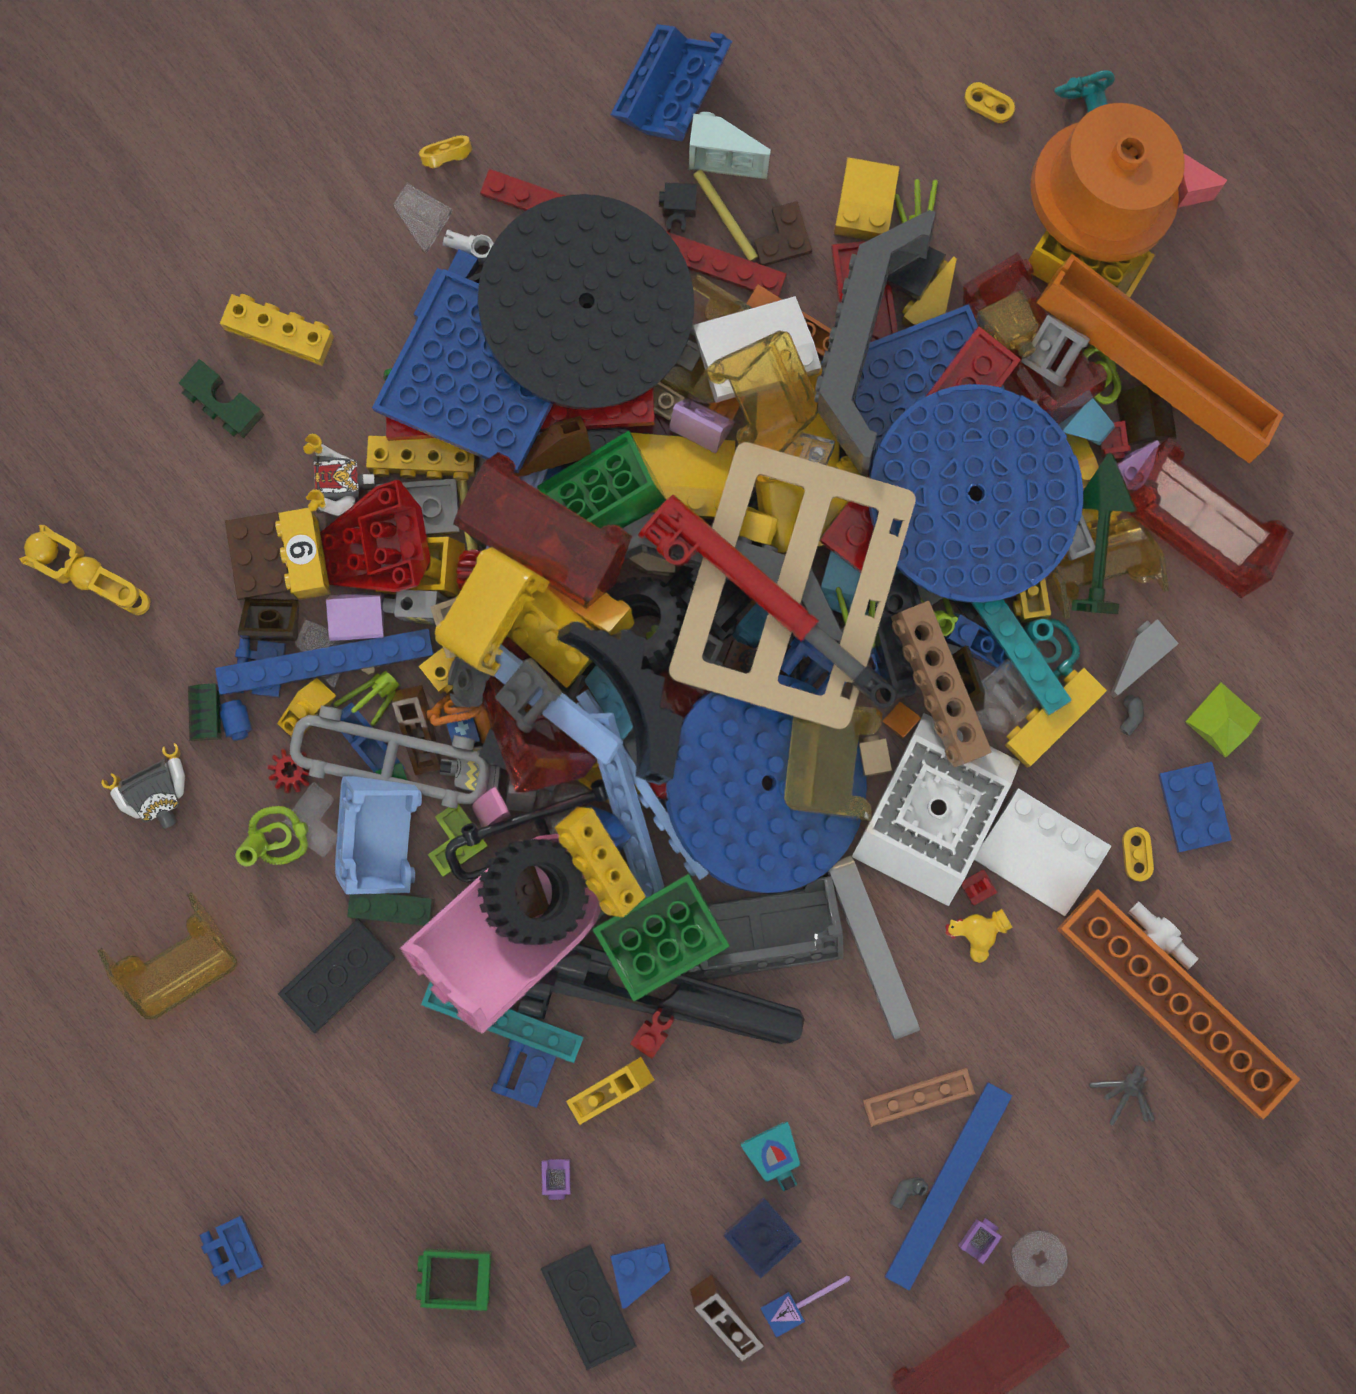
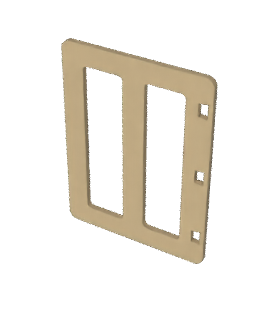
M741 443L736 448L712 528L734 547L736 546L755 480L760 475L802 487L805 493L777 583L799 604L831 500L837 497L874 508L878 511L876 525L840 642V646L866 667L915 505V495L910 490L752 443ZM893 519L902 521L898 537L889 534ZM703 557L670 664V676L675 681L831 728H846L850 723L859 690L853 686L849 700L840 695L844 682L852 683L853 680L834 664L826 692L822 696L781 685L778 682V676L791 632L769 613L753 666L749 673L745 674L705 662L702 659L726 579L722 572ZM869 600L878 602L874 618L865 615Z

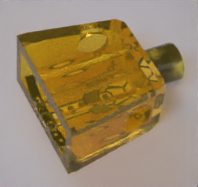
M1023 290L978 311L976 318L978 327H981L1008 350L1011 351L1016 348L1023 359L1031 356L1036 351L1031 341L1036 336L1038 324Z

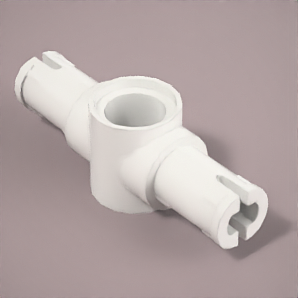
M451 230L446 231L445 235L447 237H444L443 246L456 250L460 249L477 257L480 265H484L489 251L486 254L480 255L476 253V250L483 245L491 249L494 244L491 238L486 235H470V237Z
M1137 902L1128 913L1145 929L1144 933L1167 954L1170 953L1187 970L1199 959L1182 942L1183 939L1180 937L1181 932L1168 919L1154 916L1140 902Z

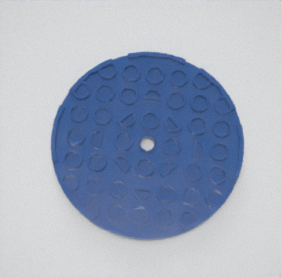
M979 384L959 385L942 389L917 401L905 410L886 431L878 445L870 468V479L908 489L915 495V505L896 567L907 578L926 591L954 601L972 603L997 601L1012 597L1036 585L1047 577L1064 558L1073 542L1078 522L1081 519L1083 507L1082 475L1078 459L1073 454L1071 446L1066 439V434L1058 423L1036 403L1022 395L1019 396L1010 391L1003 390L1004 388ZM972 486H977L982 490V498L977 502L968 495ZM869 507L872 525L875 528L878 511ZM893 519L889 534L898 537L902 521Z
M784 675L778 676V682L781 685L811 694L818 690L798 679ZM707 692L696 701L693 708L682 721L674 777L666 782L668 800L666 801V807L676 836L689 856L710 873L709 875L734 888L750 892L775 893L793 890L809 884L829 871L840 860L859 829L867 792V777L863 773L859 741L850 723L844 729H835L718 693ZM766 775L773 779L770 791H766L762 787V779Z

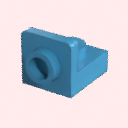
M756 603L737 625L736 631L732 636L736 638L737 642L756 648L760 642L768 612Z

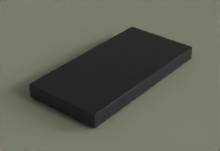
M357 919L290 981L278 995L315 1034L385 969L395 957Z
M591 1244L540 1268L586 1370L637 1347Z

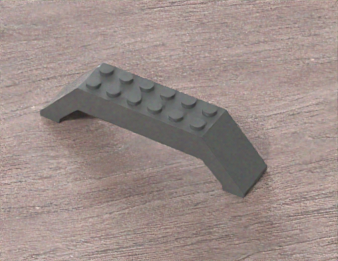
M928 210L860 244L857 254H852L849 275L848 278H845L842 289V301L837 306L835 327L832 326L830 344L828 351H825L823 357V369L821 376L819 375L817 379L814 402L819 403V415L862 476H868L875 451L877 432L870 431L854 405L888 275L919 257L926 259L933 234L935 211Z
M655 513L642 517L582 550L579 556L581 566L607 575L609 568L640 553H646L666 560L656 551L657 547L646 537L642 539L638 537L641 529ZM653 531V533L661 539V537L655 531ZM738 536L735 548L777 584L786 555L777 553L778 549L773 546L763 544L761 548L752 545V540ZM681 545L673 547L671 550L672 558L676 561L683 558L684 548ZM696 552L683 566L699 570L703 556ZM810 569L800 604L808 610L810 615L812 614L819 620L817 626L840 645L843 634L812 569Z

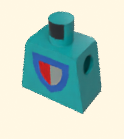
M787 1121L740 1143L742 1149L766 1182L776 1178L782 1191L797 1185L791 1170L801 1164Z

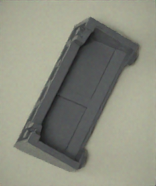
M821 876L805 885V889L708 904L730 947L684 972L682 975L699 980H709L844 959L843 932L832 877Z

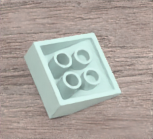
M700 112L693 115L689 148V170L698 171L702 169L705 172L767 179L771 151L769 148L711 112Z

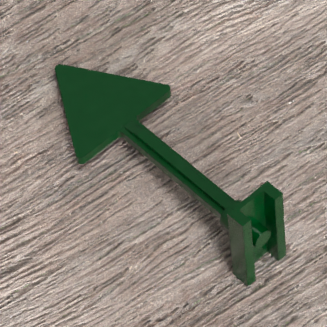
M1108 453L1083 491L1082 509L1099 511L1092 585L1089 588L1088 599L1072 600L1071 611L1118 614L1119 611L1118 603L1104 600L1105 589L1103 588L1110 516L1112 511L1136 512V507L1114 455Z

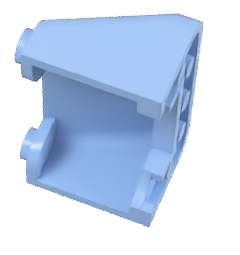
M343 776L340 791L335 874L345 894L410 893L411 883L415 881L414 867H410L407 861L411 812H415L422 803L421 791L415 785L357 776Z

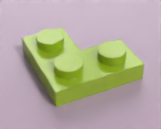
M459 803L457 808L448 807L435 816L450 839L429 853L428 856L443 877L451 873L445 856L447 844L453 838L462 835L461 829L463 826L472 823ZM484 839L477 845H464L456 850L460 865L488 847Z

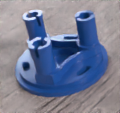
M795 637L790 644V649L784 656L781 670L790 676L802 658L809 656L811 663L800 675V681L805 682L809 678L806 683L813 686L823 672L827 673L829 676L818 690L814 692L815 695L822 696L826 692L834 663L806 639L801 642Z

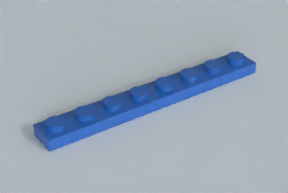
M428 628L385 636L384 638H374L215 668L219 693L220 695H227L431 657L434 653Z

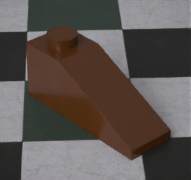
M423 685L397 690L392 700V706L402 735L436 742L434 727L427 718V710H430ZM406 747L415 775L440 770L439 754Z
M710 1275L690 1289L695 1310L741 1361H744L764 1347L763 1342L730 1294L713 1275Z

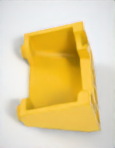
M848 456L842 457L841 461L836 463L837 469L862 476ZM760 475L755 480L758 509L765 514L777 518V530L770 546L777 548V553H785L788 550L805 491L800 486ZM837 497L831 500L821 536L847 503V500ZM820 541L818 542V546H823Z
M490 547L487 550H482L478 555L475 568L445 619L437 625L434 634L438 644L477 670L494 677L501 664L495 661L496 654L501 656L503 650L499 649L501 643L525 602L529 601L532 603L534 598L530 595L535 591L544 593L550 581L499 550Z

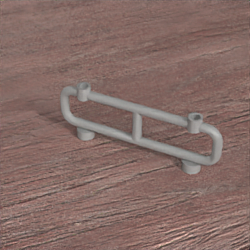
M321 705L319 716H305L294 727L290 743V755L298 766L309 769V776L324 779L327 773L340 777L357 776L413 784L421 791L422 795L442 799L441 805L451 808H457L458 803L473 804L485 794L487 789L490 765L485 759L479 757V752L473 751L475 739L454 735L451 746L340 721L341 709ZM309 726H316L387 742L388 745L381 774L304 757L300 750L305 729ZM401 745L477 763L479 775L475 790L470 794L392 777L398 746Z

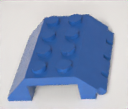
M657 24L610 115L646 135L683 141L693 122V115L699 111L730 50L732 40L728 39L724 34L713 32L710 38L714 42L689 39L674 26Z

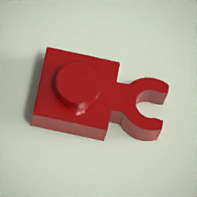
M662 1008L656 1010L652 1017V1023L645 1020L630 1043L651 1059H653L668 1037V1034L662 1030L669 1029L675 1017L671 1016L667 1022L661 1021L659 1015L663 1010Z

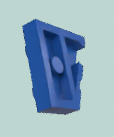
M664 1243L611 1255L622 1309L627 1308L670 1272Z

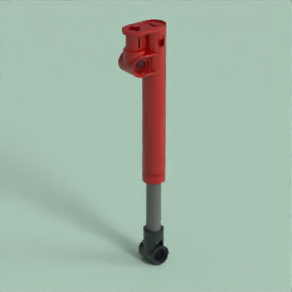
M674 494L662 504L639 532L638 537L640 539L646 537L657 547L656 551L673 565H684L696 552H699L789 632H793L797 639L801 642L806 639L853 680L852 685L869 698L875 706L887 708L896 701L897 692L893 685L888 683L869 665L863 666L817 626L819 620L812 614L810 615L808 610ZM653 531H655L661 537V539L656 534H654ZM681 545L684 548V556L681 560L676 561L672 558L671 550L674 546ZM885 687L891 691L892 697L888 703L878 701L876 697L878 689Z

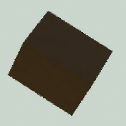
M1146 385L1120 392L1119 397L1116 399L1119 420L1125 421L1128 445L1177 438L1172 405L1157 393H1154Z
M245 599L238 636L242 639L255 641H298L299 600Z
M965 645L955 652L952 657L976 712L984 710L985 691L970 648ZM936 680L937 688L942 691L941 682ZM947 705V713L952 716V708Z

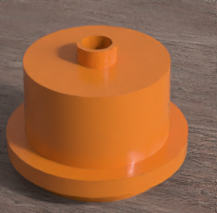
M1111 103L1093 109L1080 122L1057 132L1044 146L1034 164L1030 183L1031 197L1041 223L1060 244L1072 252L1089 259L1118 262L1133 259L1146 253L1162 239L1176 216L1179 201L1178 187L1182 181L1185 167L1181 143L1173 129L1161 117L1144 107L1129 103Z

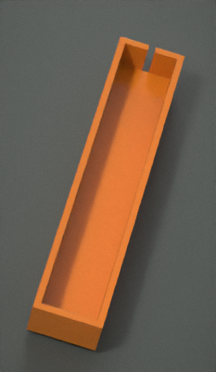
M1071 254L1055 272L1036 303L1072 329L1087 336L1090 339L1089 344L1096 347L1108 356L1109 359L1116 362L1128 371L1130 375L1137 378L1154 393H1157L1249 464L1269 446L1284 415L1076 256Z

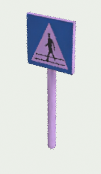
M845 1276L797 1304L788 1292L760 1309L775 1336L778 1337L805 1322L799 1308L848 1282L850 1277Z

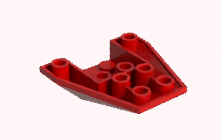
M400 480L376 486L320 532L329 585L400 592L419 586L431 561L422 508Z

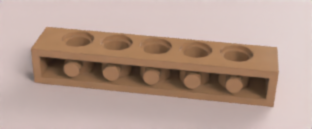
M926 601L891 616L893 630L901 640L903 654L906 660L910 662L914 671V681L921 688L924 695V705L931 712L935 722V731L944 743L945 755L948 761L952 763L953 767H958L992 753L930 602ZM915 629L920 632L921 640L915 636ZM926 654L932 660L931 666L926 662ZM936 680L941 682L942 691L937 688ZM947 705L952 708V716L947 713ZM958 730L963 735V741H960L957 737Z

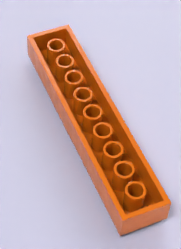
M1099 889L1092 890L1056 929L1256 1118L1264 1120L1301 1080Z

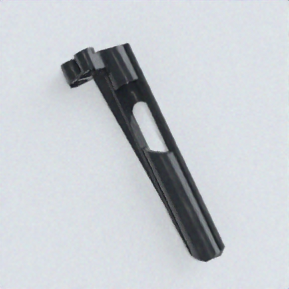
M577 944L522 996L518 1010L519 1013L544 1019L552 992L650 1014H654L657 1009L662 1008L663 1010L659 1016L668 1018L673 1016L677 1020L714 1027L777 1044H788L800 1039L805 1020L800 1009L682 974L669 981V983L676 984L677 986L668 997L660 999L644 995L633 1001L626 988L613 985L608 979V971L614 966L606 952L581 944Z

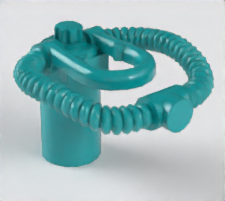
M1101 70L1085 77H1072L1068 83L1055 88L1054 93L1065 99L1085 98L1089 113L1097 107L1108 104L1105 90L1114 83L1115 75L1109 70Z
M1052 618L1026 623L1023 629L1039 652L1040 648L1036 646L1039 641L1047 640L1054 644L1056 648L1054 656L1047 658L1042 655L1046 663H1053L1058 660L1062 652L1059 641L1053 636V627L1059 628L1066 635L1065 637H1067L1072 647V655L1068 660L1066 659L1053 673L1057 678L1061 677V675L1065 677L1073 671L1072 665L1080 657V646L1069 627L1062 623V621Z

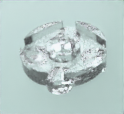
M1042 1230L1032 1231L1019 1238L1013 1247L1011 1255L1014 1269L1020 1279L1035 1287L1054 1285L1065 1273L1068 1263L1066 1247L1055 1235ZM1040 1251L1045 1252L1046 1263L1035 1266L1036 1261L1032 1259V1256L1034 1254L1038 1255Z

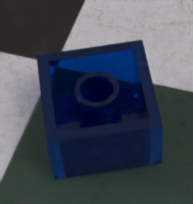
M765 1197L760 1199L723 1233L727 1241L760 1279L802 1242L801 1238Z

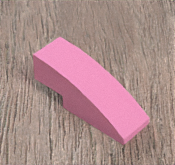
M496 787L487 791L472 805V809L482 828L511 816Z

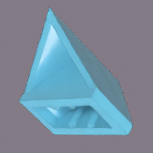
M1092 396L1069 403L1055 419L1064 433L1085 438L1099 446L1114 429V423Z

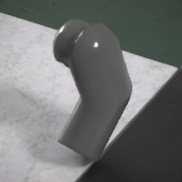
M1128 695L1124 699V705L1128 709L1129 717L1119 728L1127 736H1130L1144 719L1143 701L1134 695Z
M918 1177L902 1180L890 1204L902 1209L907 1197L926 1194L928 1191L927 1183Z

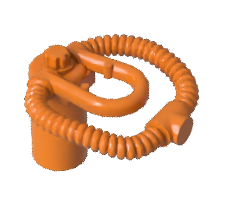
M484 693L482 704L479 707L450 708L455 704L452 702L450 694L439 700L431 710H427V718L434 726L464 721L474 717L482 743L485 742L490 728L497 721L491 699L486 697ZM443 708H444V712H445V713L451 714V715H447V716L440 717V715H441V710H442Z

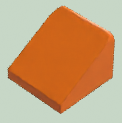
M899 702L882 722L903 739L921 717L902 702Z

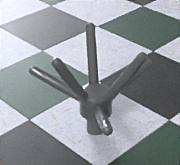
M1136 1065L1133 1073L1128 1074L1126 1079L1122 1081L1089 1083L1091 1088L1117 1087L1104 1096L1105 1100L1111 1099L1121 1091L1125 1092L1109 1122L1110 1125L1115 1124L1130 1096L1138 1097L1144 1122H1148L1149 1119L1152 1122L1155 1120L1142 1092L1144 1083L1147 1081V1077L1143 1076L1145 1069L1142 1066Z

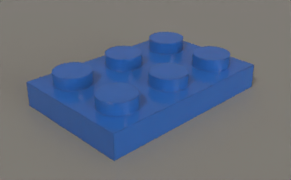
M1212 762L1158 774L1177 853L1232 840Z

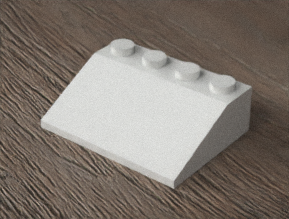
M796 296L692 326L715 403L816 375L821 369L814 341Z
M1018 788L1014 790L999 814L974 860L1061 915L1066 916L1097 871L1111 845Z

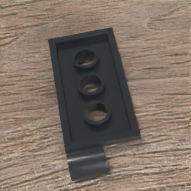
M903 573L893 576L875 636L881 658V663H877L880 676L894 686L897 692L896 700L913 696L916 691V685L911 664L903 658V645L899 636L893 630L891 616L921 604L917 585ZM891 596H895L899 601L897 610H893L889 606V598ZM870 600L867 605L868 613L870 608ZM878 602L875 603V612H876V608H877ZM915 629V636L921 640L920 632ZM926 654V662L931 666L932 660ZM885 687L880 688L883 699L889 702L892 697L891 691Z

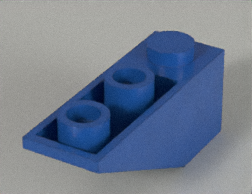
M954 613L958 620L955 622V628L952 633L944 636L947 644L958 647L969 646L974 658L1009 674L1013 664L993 634L963 615Z

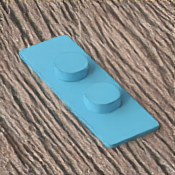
M596 665L585 679V683L603 712L614 714L620 738L624 739L633 729L629 713L612 682Z

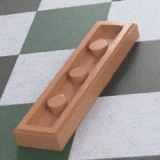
M962 1068L862 1101L870 1126L873 1127L974 1095L975 1091L967 1068Z

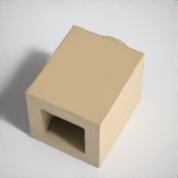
M879 735L863 738V743H859L864 776L890 773L892 768L886 739L879 740Z

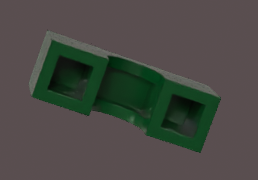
M199 359L180 380L179 384L184 389L181 394L193 404L196 400L204 406L202 411L214 420L218 417L223 421L222 427L233 437L238 434L244 439L263 417V412L242 393H239L228 403L218 402L216 400V391L224 381L220 375Z
M383 893L350 894L347 917L425 926L433 918L435 900Z

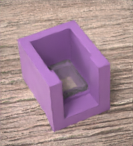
M570 1159L542 1160V1195H549V1200L565 1199V1194L571 1193Z
M986 1218L983 1222L976 1219L957 1246L984 1264L1002 1236L996 1233L999 1227Z

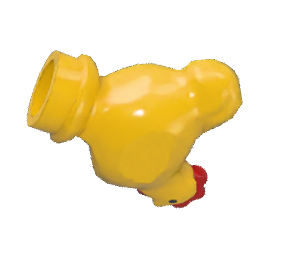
M1000 909L997 912L993 911L992 918L972 914L965 919L951 920L950 924L945 926V934L952 939L956 936H965L971 944L970 957L973 961L981 963L988 958V951L994 945L997 933H1007L1013 927L1003 909Z

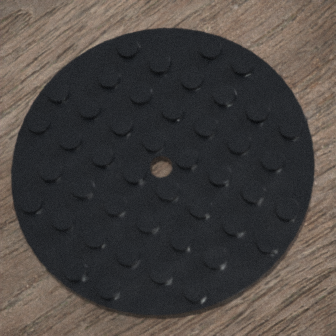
M578 194L557 197L531 207L519 215L502 231L492 245L485 259L478 287L477 303L482 333L487 346L500 367L514 382L530 391L532 395L546 402L572 409L592 410L594 408L615 407L630 402L654 388L665 378L681 356L688 341L694 317V292L690 272L682 253L671 236L654 219L638 208L620 200L600 195ZM582 295H588L593 298L594 305L591 308H583L579 304V298Z

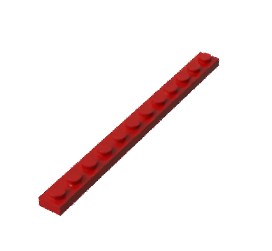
M492 169L488 170L480 191L481 196L523 211H527L544 201L565 196ZM667 232L682 253L688 269L754 292L757 285H760L779 297L786 273Z

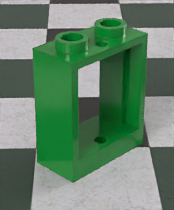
M426 1248L424 1254L418 1257V1272H422V1283H417L416 1300H421L420 1308L487 1311L489 1308L492 1252ZM432 1258L479 1260L477 1299L430 1298Z

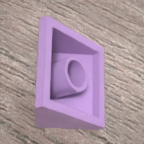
M687 398L675 404L669 430L717 453L734 426L735 421Z
M384 593L330 595L326 599L329 640L384 638Z

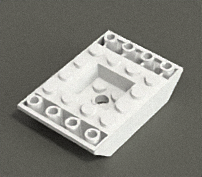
M923 713L852 857L949 906L963 883L1002 805L1020 761L990 746L992 753L964 765L953 767L945 755L944 743L935 731L933 717ZM958 730L957 737L960 741H963V735ZM934 800H941L945 803L946 811L943 815H935L931 811V804Z

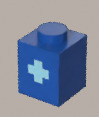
M474 717L464 721L447 723L452 742L454 735L475 739L474 746L482 744Z

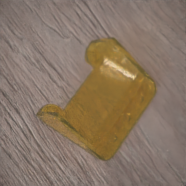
M777 331L719 358L705 370L712 383L722 384L728 379L748 423L737 432L738 445L748 442L783 453L818 414L819 403L814 402L815 392L793 339L786 331Z
M855 706L850 723L844 729L831 728L794 716L785 787L786 804L796 811L871 821L872 808L869 801L860 796H852L858 736L859 734L872 735L876 733L881 727L882 713L877 708Z

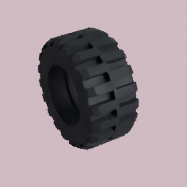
M642 576L641 580H637L636 577L627 578L626 582L621 583L618 581L614 583V587L610 590L606 588L604 591L616 601L622 600L630 606L633 619L645 615L661 618L657 631L645 641L641 669H650L658 676L665 674V676L669 675L670 664L687 612L680 596L671 586H666L664 581L655 579L653 582L651 577Z
M548 839L515 841L509 843L508 847H501L495 852L496 858H489L485 864L489 869L487 872H482L479 879L484 883L483 888H478V897L483 896L484 903L480 904L481 912L488 914L489 917L486 918V922L490 927H497L495 933L499 936L508 937L510 942L516 944H551L553 941H560L567 936L566 932H573L578 926L575 922L576 919H583L586 911L582 907L583 904H588L589 895H585V888H588L586 885L587 880L583 879L582 872L575 867L572 862L573 857L570 852H565L566 848L562 844L553 843L552 840ZM528 866H537L543 870L549 878L552 887L550 905L539 918H530L525 915L519 908L515 897L517 879Z

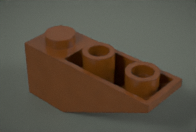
M577 416L556 422L538 435L519 473L512 471L514 478L576 462L591 454L588 433L582 417Z

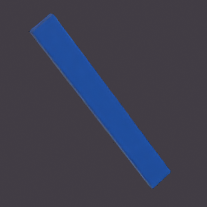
M989 1082L986 1083L886 1272L885 1277L910 1291L1012 1098L1011 1094Z

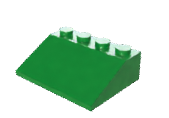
M630 431L625 432L537 486L559 539L574 558L579 556L582 550L639 520L662 506L667 500Z
M690 873L642 900L626 916H614L593 929L633 1001L730 947Z

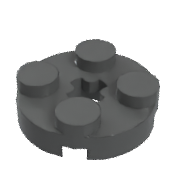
M456 657L451 664L448 675V685H453L454 694L449 693L452 702L459 707H479L482 704L485 684L489 680L490 675L477 670L459 657Z

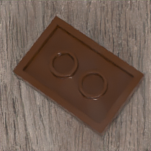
M278 512L225 520L238 600L290 592L286 588L284 574H288V568L285 563H282L280 548L284 547V543L281 537H278L275 522L280 521Z

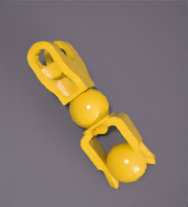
M39 525L40 532L31 534L26 539L24 545L26 556L19 558L22 564L32 567L62 584L68 583L71 580L72 584L78 589L91 590L134 615H143L149 609L151 600L145 592L127 580L102 568L100 562L95 558L84 557V550L81 547L55 533L46 525ZM59 543L70 549L69 556L71 558L65 561V568L54 571L45 565L52 563L57 558ZM141 596L142 604L139 607L132 608L138 597Z

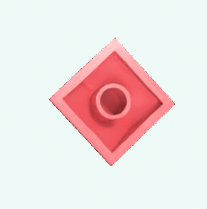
M1184 154L1185 167L1182 181L1178 187V208L1214 200L1227 179Z

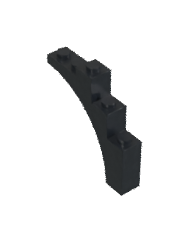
M571 622L560 628L557 640L577 649L592 660L609 678L620 694L629 713L635 734L637 752L635 777L657 785L672 780L683 717L674 714L671 709L660 708L664 677L656 675L650 669H641L646 639L637 636L634 631L626 629L611 636L608 632L587 628L581 622Z

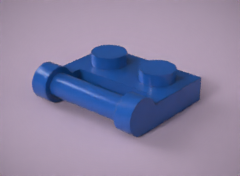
M510 1039L507 1046L510 1049L497 1083H493L491 1091L537 1108L556 1056ZM523 1052L528 1055L516 1087L513 1090L508 1088L507 1085L519 1053Z

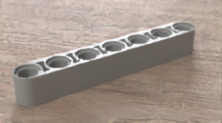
M850 855L842 858L827 872L829 877H832L834 890L894 1040L920 1031V1027L853 857Z

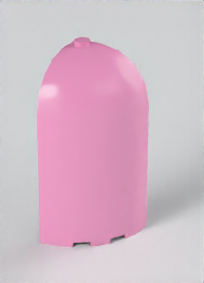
M559 834L533 838L552 840L553 843H560ZM535 866L550 905L552 898L550 880L543 870ZM479 876L401 947V950L418 975L424 974L434 985L430 990L444 1004L449 1001L459 1012L457 1013L458 1017L483 1034L581 942L595 925L601 912L600 901L589 888H585V895H589L588 904H583L582 907L586 912L583 919H576L575 922L578 926L573 932H566L567 936L560 941H553L551 944L523 945L510 942L508 937L499 936L495 933L497 927H490L486 922V918L489 916L487 913H482L480 909V904L484 903L483 896L478 897V888H483L484 883L479 880Z

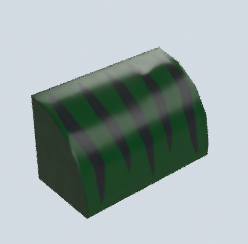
M216 683L188 686L189 741L222 740L221 717L219 714L221 712V698Z

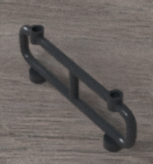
M603 779L592 782L590 785L591 791L480 829L474 823L463 826L461 829L462 835L453 838L446 846L445 856L451 872L461 882L471 883L488 869L484 867L472 872L464 871L456 855V850L461 846L477 845L482 839L534 822L539 836L551 835L544 818L595 800L602 802L609 799Z

